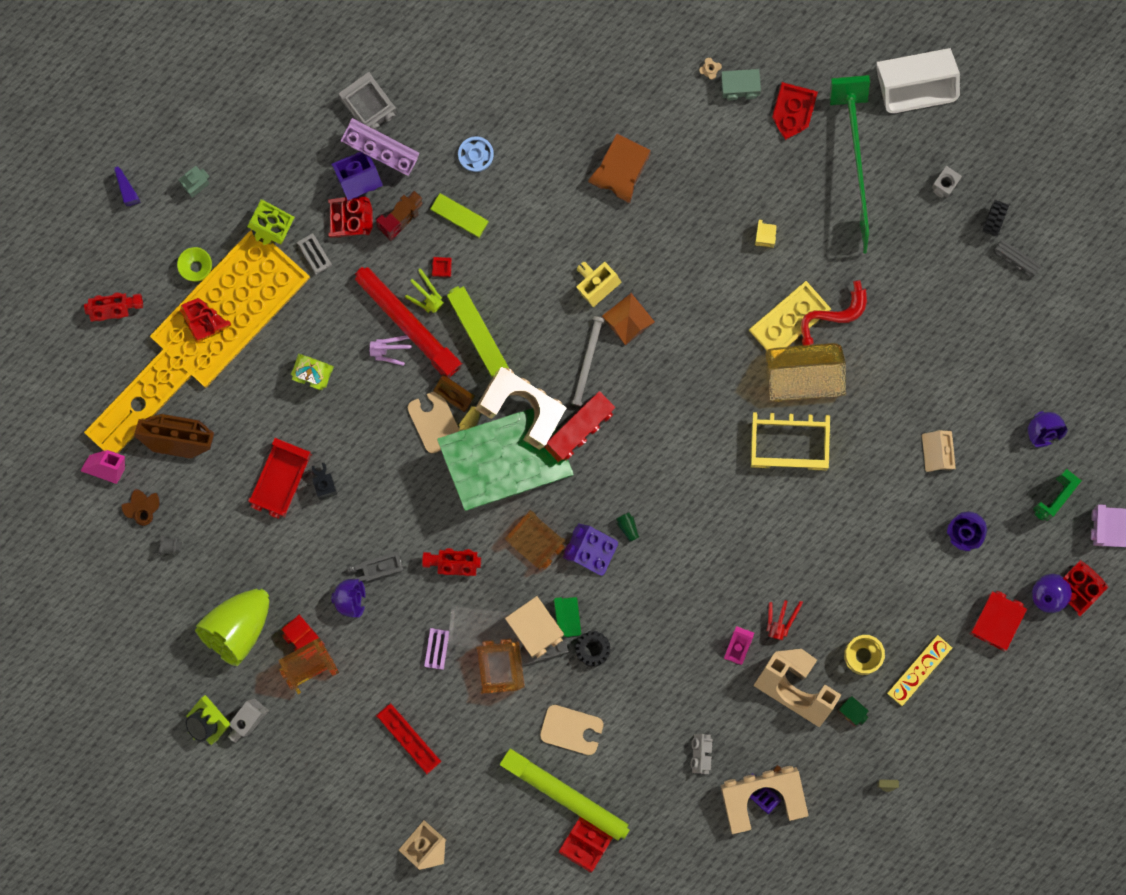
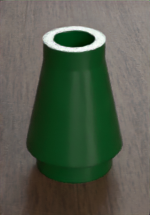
M630 512L616 518L617 526L628 538L629 542L639 538L634 516H631Z

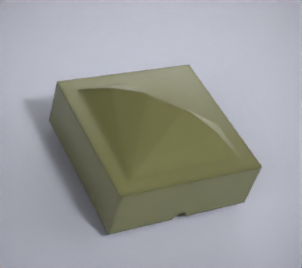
M878 780L877 788L885 792H891L899 788V781Z

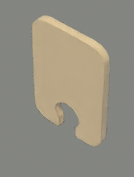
M433 391L427 394L429 400L434 404L432 411H422L419 399L409 403L408 411L426 450L434 454L441 451L437 439L459 432V428L446 400Z
M552 705L547 710L540 736L546 743L582 754L592 755L596 752L598 743L585 741L583 732L586 729H593L601 734L603 721L592 715Z

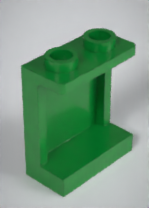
M1068 469L1064 470L1056 479L1064 486V489L1049 508L1042 502H1039L1033 508L1035 516L1040 520L1049 521L1053 518L1082 480Z

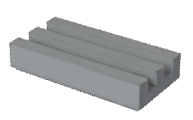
M313 233L297 242L315 275L332 266ZM310 239L313 240L322 257L324 258L326 262L325 265L322 264L318 255L316 254L315 250L310 244ZM303 243H306L315 260L317 261L318 265L320 266L318 269L315 267L314 263L312 262L311 258L309 257L308 253L303 247Z

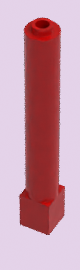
M361 267L355 273V281L432 362L431 365L442 376L445 375L450 378L461 369L462 363L447 347L444 348L369 267Z

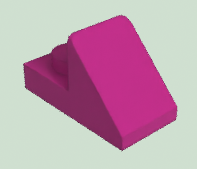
M736 626L724 659L742 665L754 633Z

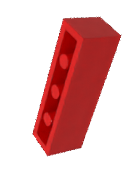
M600 391L597 392L547 441L544 448L558 462L563 459L567 461L574 454L572 450L576 446L580 448L587 441L585 437L589 433L593 435L600 428L598 424L602 420L606 422L613 416L612 411L616 407Z

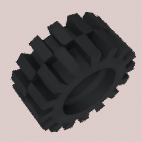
M998 200L993 201L982 232L997 237L1007 214L1008 204Z
M588 631L577 640L576 655L587 666H599L610 655V643L604 634L598 631ZM591 641L597 642L601 647L600 653L596 656H590L586 653L585 647Z

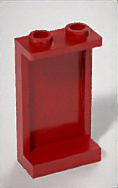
M274 438L272 450L248 502L252 504L251 508L260 512L262 509L269 511L268 515L279 519L280 516L285 518L312 454L307 450Z

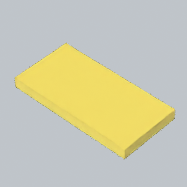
M805 281L751 327L749 332L774 359L802 335L801 322L805 314L814 310L830 311L831 308L810 284ZM812 319L809 322V328L820 319Z

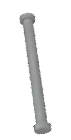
M593 317L594 325L574 400H571V405L582 407L581 400L601 324L605 320L601 317Z

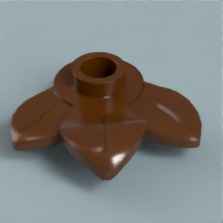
M135 489L131 495V503L121 505L122 511L126 517L134 519L138 525L147 526L152 522L153 513L158 510L160 500L157 493L147 497L142 491ZM142 513L147 514V518L145 520H142L140 518Z

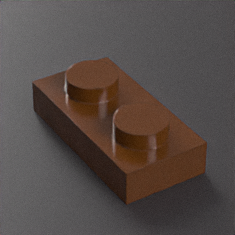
M445 375L440 378L433 390L463 412L467 410L475 397Z

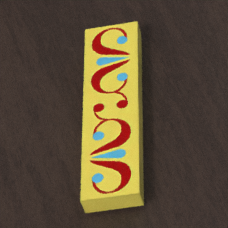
M937 635L887 694L899 705L903 706L949 653L952 647Z

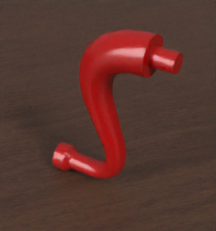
M860 280L853 281L852 300L846 310H814L804 315L801 322L803 346L814 344L809 331V322L812 319L849 323L858 319L863 314L867 304L866 288H862Z

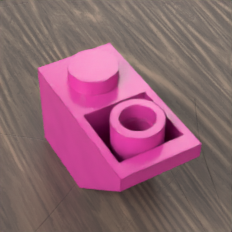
M109 450L89 455L81 472L117 484L125 470V456Z

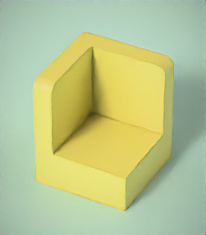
M759 220L755 245L774 248L776 225L762 223L763 220Z

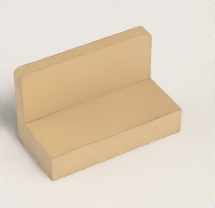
M939 430L922 434L926 472L956 469L952 431Z

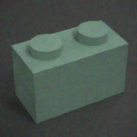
M759 69L722 71V98L737 100L738 97L755 99L757 96H760Z

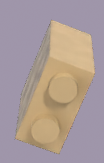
M538 596L505 618L532 658L534 656L537 658L541 657L547 652V647L550 645L555 647L563 641V632Z

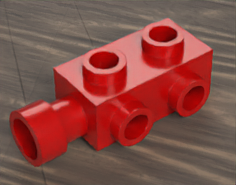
M118 292L110 296L97 295L94 298L88 299V303L84 304L85 314L89 315L91 322H100L113 318L121 319L129 316L130 308H135V310L143 309L141 293L133 294V297H127L126 293L121 294Z
M446 548L445 550H439V555L423 552L422 567L438 566V574L476 576L477 568L481 569V557H478V552H473L470 549L454 551L451 548Z

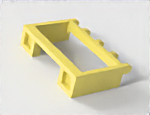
M753 412L751 468H770L771 466L802 467L808 468V470H828L830 415H826L825 422H813V415L810 414L808 415V421H793V414H789V421L774 420V413H770V420H757V412ZM757 425L824 427V460L756 458Z

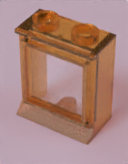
M509 638L500 640V643H494V640L482 641V645L476 647L482 683L481 694L518 691L525 687L519 641L512 642V639Z

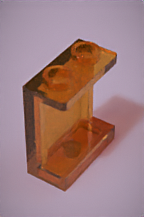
M531 510L505 538L507 543L539 571L542 568L547 569L553 562L551 560L552 556L555 553L559 555L566 547L563 545L565 540L542 522Z
M320 638L278 660L281 665L279 671L284 679L288 678L286 682L291 690L295 689L297 694L301 693L300 684L328 669L332 676L339 673Z

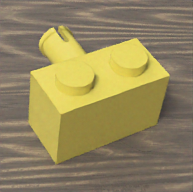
M586 262L581 263L583 268L580 265L577 267V271L585 279L576 287L592 307L596 306L622 283L618 275L606 262L602 263L594 271Z

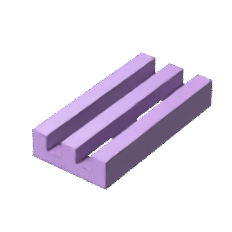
M430 628L424 667L444 670L450 631ZM436 633L437 639L433 664H429L433 636ZM441 634H443L445 638L441 663L437 665Z

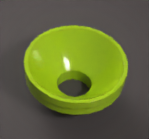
M188 248L178 258V271L188 281H202L211 272V257L202 248ZM200 262L202 264L201 270L193 272L191 270L192 263Z

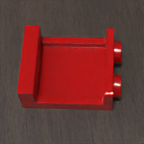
M996 590V592L992 591L989 594V598L970 635L1005 652L1027 609L1023 607L1024 604L1015 599L1011 601L1006 598V594Z

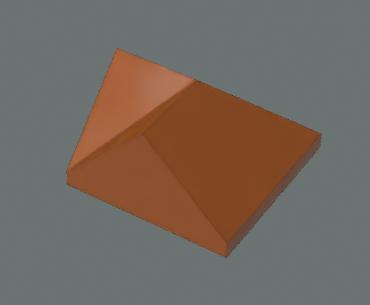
M632 293L602 315V318L605 319L606 323L625 346L655 323Z

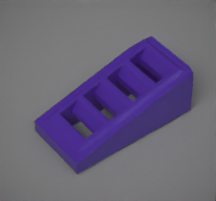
M118 166L115 167L114 170L124 204L129 207L141 203L122 170Z
M763 787L756 796L750 795V798L766 814H769L781 801L768 787ZM766 791L768 795L760 802L758 800L759 797ZM772 797L774 800L766 807L764 804Z

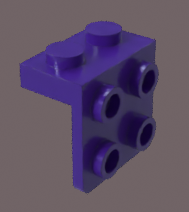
M578 523L573 531L570 543L565 548L563 558L602 576L605 574L613 557L618 541L591 526Z

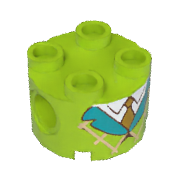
M298 353L291 373L293 376L292 380L303 384L307 381L310 382V387L323 390L324 387H327L334 366Z

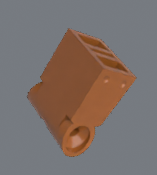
M616 134L601 166L593 173L588 183L600 189L612 190L617 197L630 203L634 186L651 155V150Z

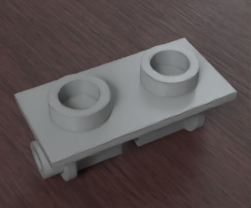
M694 734L692 740L693 758L691 759L692 773L709 774V770H711V757L705 756V752L712 753L713 739H711V735Z

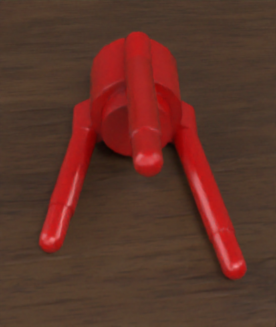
M787 600L783 603L778 623L774 622L773 625V603L769 602L768 625L766 629L769 632L768 637L783 640L784 636L787 637L788 630L797 616L803 601H799L786 627L782 624L788 603Z

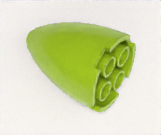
M253 589L231 597L215 607L196 625V634L209 649L212 648L216 653L222 655L221 659L233 666H238L251 651L261 634L269 609L268 593L263 589Z

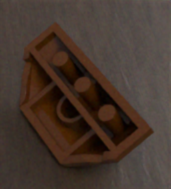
M158 414L146 419H139L134 437L152 452L191 459L211 449L214 432L209 430L199 420Z

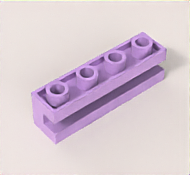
M353 118L341 139V142L409 176L419 156V152Z

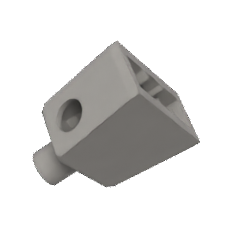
M255 698L246 701L230 722L232 730L228 733L227 737L236 743L241 736H248L269 710Z

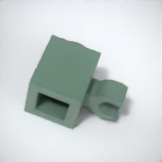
M197 166L178 179L192 198L210 184L207 180L209 175L203 168L199 170Z

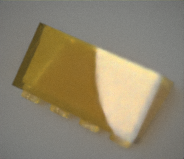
M836 343L771 348L766 351L770 402L846 395V362L841 345Z

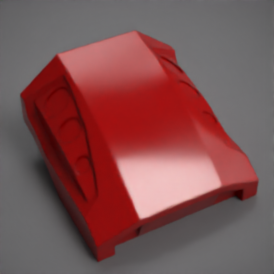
M346 197L328 199L330 204L329 237L370 235L373 228V210L369 198L358 197L347 200Z
M1081 560L1063 577L1070 584L1072 591L1071 600L1068 604L1079 616L1108 588L1105 581L1089 565Z

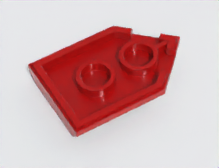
M784 82L781 83L772 119L785 140L809 127L818 91Z

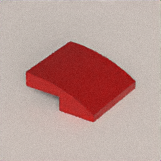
M579 817L558 853L592 873L613 837L582 817Z

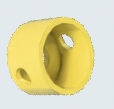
M870 635L855 637L846 646L844 651V660L847 667L859 675H868L875 672L885 659V650L882 643ZM861 648L867 649L871 654V658L867 663H860L856 659V653Z

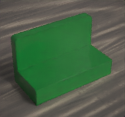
M577 597L554 598L557 625L563 632V637L580 636L581 625Z

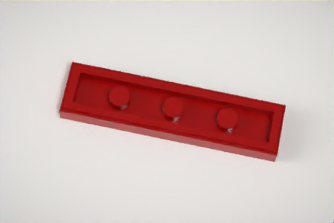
M391 703L376 715L426 774L430 773L441 763V760Z

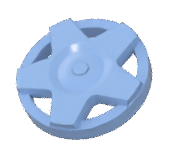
M470 137L460 145L458 157L465 169L471 172H480L491 165L494 153L491 144L486 139ZM471 141H477V143H476L475 145H473V144H471V143H469V142H471ZM485 145L489 147L490 152L485 150ZM462 149L466 152L463 157H461ZM472 164L474 168H471L467 165Z

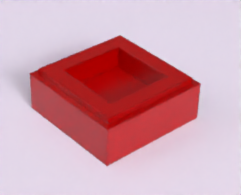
M433 257L432 277H451L452 258Z

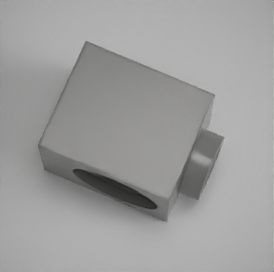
M946 166L933 184V192L941 198H948L962 176ZM947 180L950 183V187H943L941 181Z

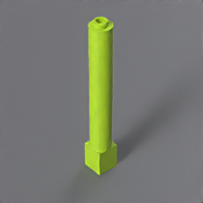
M511 748L500 763V766L619 841L622 838L624 840L630 831L627 828L629 824Z

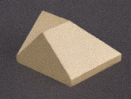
M803 649L775 652L791 663L788 670L802 680L806 678L817 659Z
M423 821L399 851L421 870L444 864L445 842L447 840L426 821Z

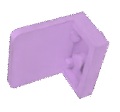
M1106 505L1094 507L1092 510L1094 529L1092 528L1091 530L1093 546L1126 547V509L1106 508Z

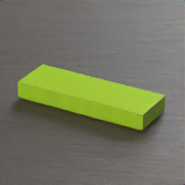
M441 193L430 208L434 213L480 238L489 223L488 220Z

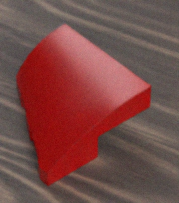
M200 298L181 305L180 312L196 343L231 326L229 320L226 321L220 317L216 310L207 307L206 303Z

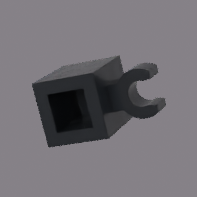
M324 462L322 463L323 469L320 472L316 471L315 466H312V471L317 476L312 481L319 500L338 494L331 473L325 474L327 466Z

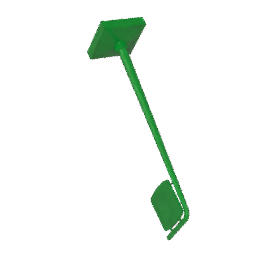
M869 75L831 78L829 97L830 105L848 104L862 203L860 228L864 254L867 253L869 226L855 103L868 102Z

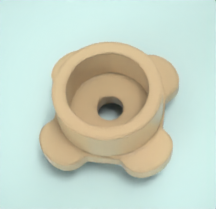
M706 58L703 67H700L699 71L713 80L722 66L720 63L712 61L711 58Z

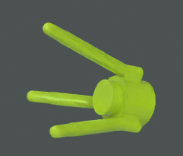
M419 268L418 272L433 294L429 295L414 279H411L410 282L426 297L424 301L426 305L408 295H405V298L428 313L430 311L435 313L444 302L422 269Z

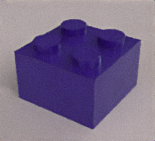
M358 152L332 163V167L347 200L358 198L364 193L374 191L378 187L383 186L371 157L363 152Z

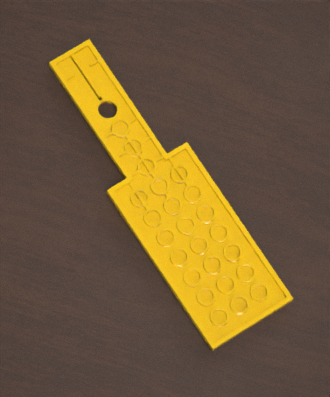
M251 229L150 335L163 350L84 433L102 450L119 453L134 437L138 420L154 416L191 376L207 388L310 279V276L274 243L263 245V242L256 241ZM200 298L206 303L207 307L216 310L220 317L226 321L229 320L231 326L196 343L180 312L182 304ZM142 397L145 400L146 406L142 411H134L132 409L131 402L134 398Z

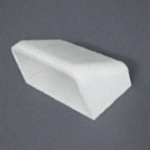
M951 48L877 62V73L884 105L889 113L951 103L959 98L960 72Z

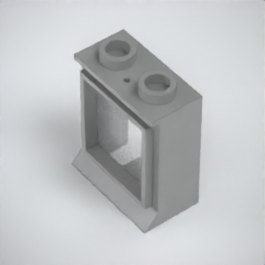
M370 72L339 93L341 101L353 117L376 131L380 128L381 123L384 121L389 122L396 116V107L374 80Z

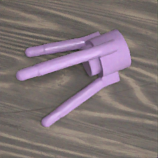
M400 336L371 341L370 356H374L376 360L404 366V362L384 357L383 355H386L387 349H410L411 345H386L385 343L410 338L408 336Z

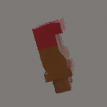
M415 191L408 197L403 195L400 201L396 203L394 210L386 218L381 215L376 220L378 229L392 241L411 222L412 217L416 219L419 216L418 209L423 205L422 197Z

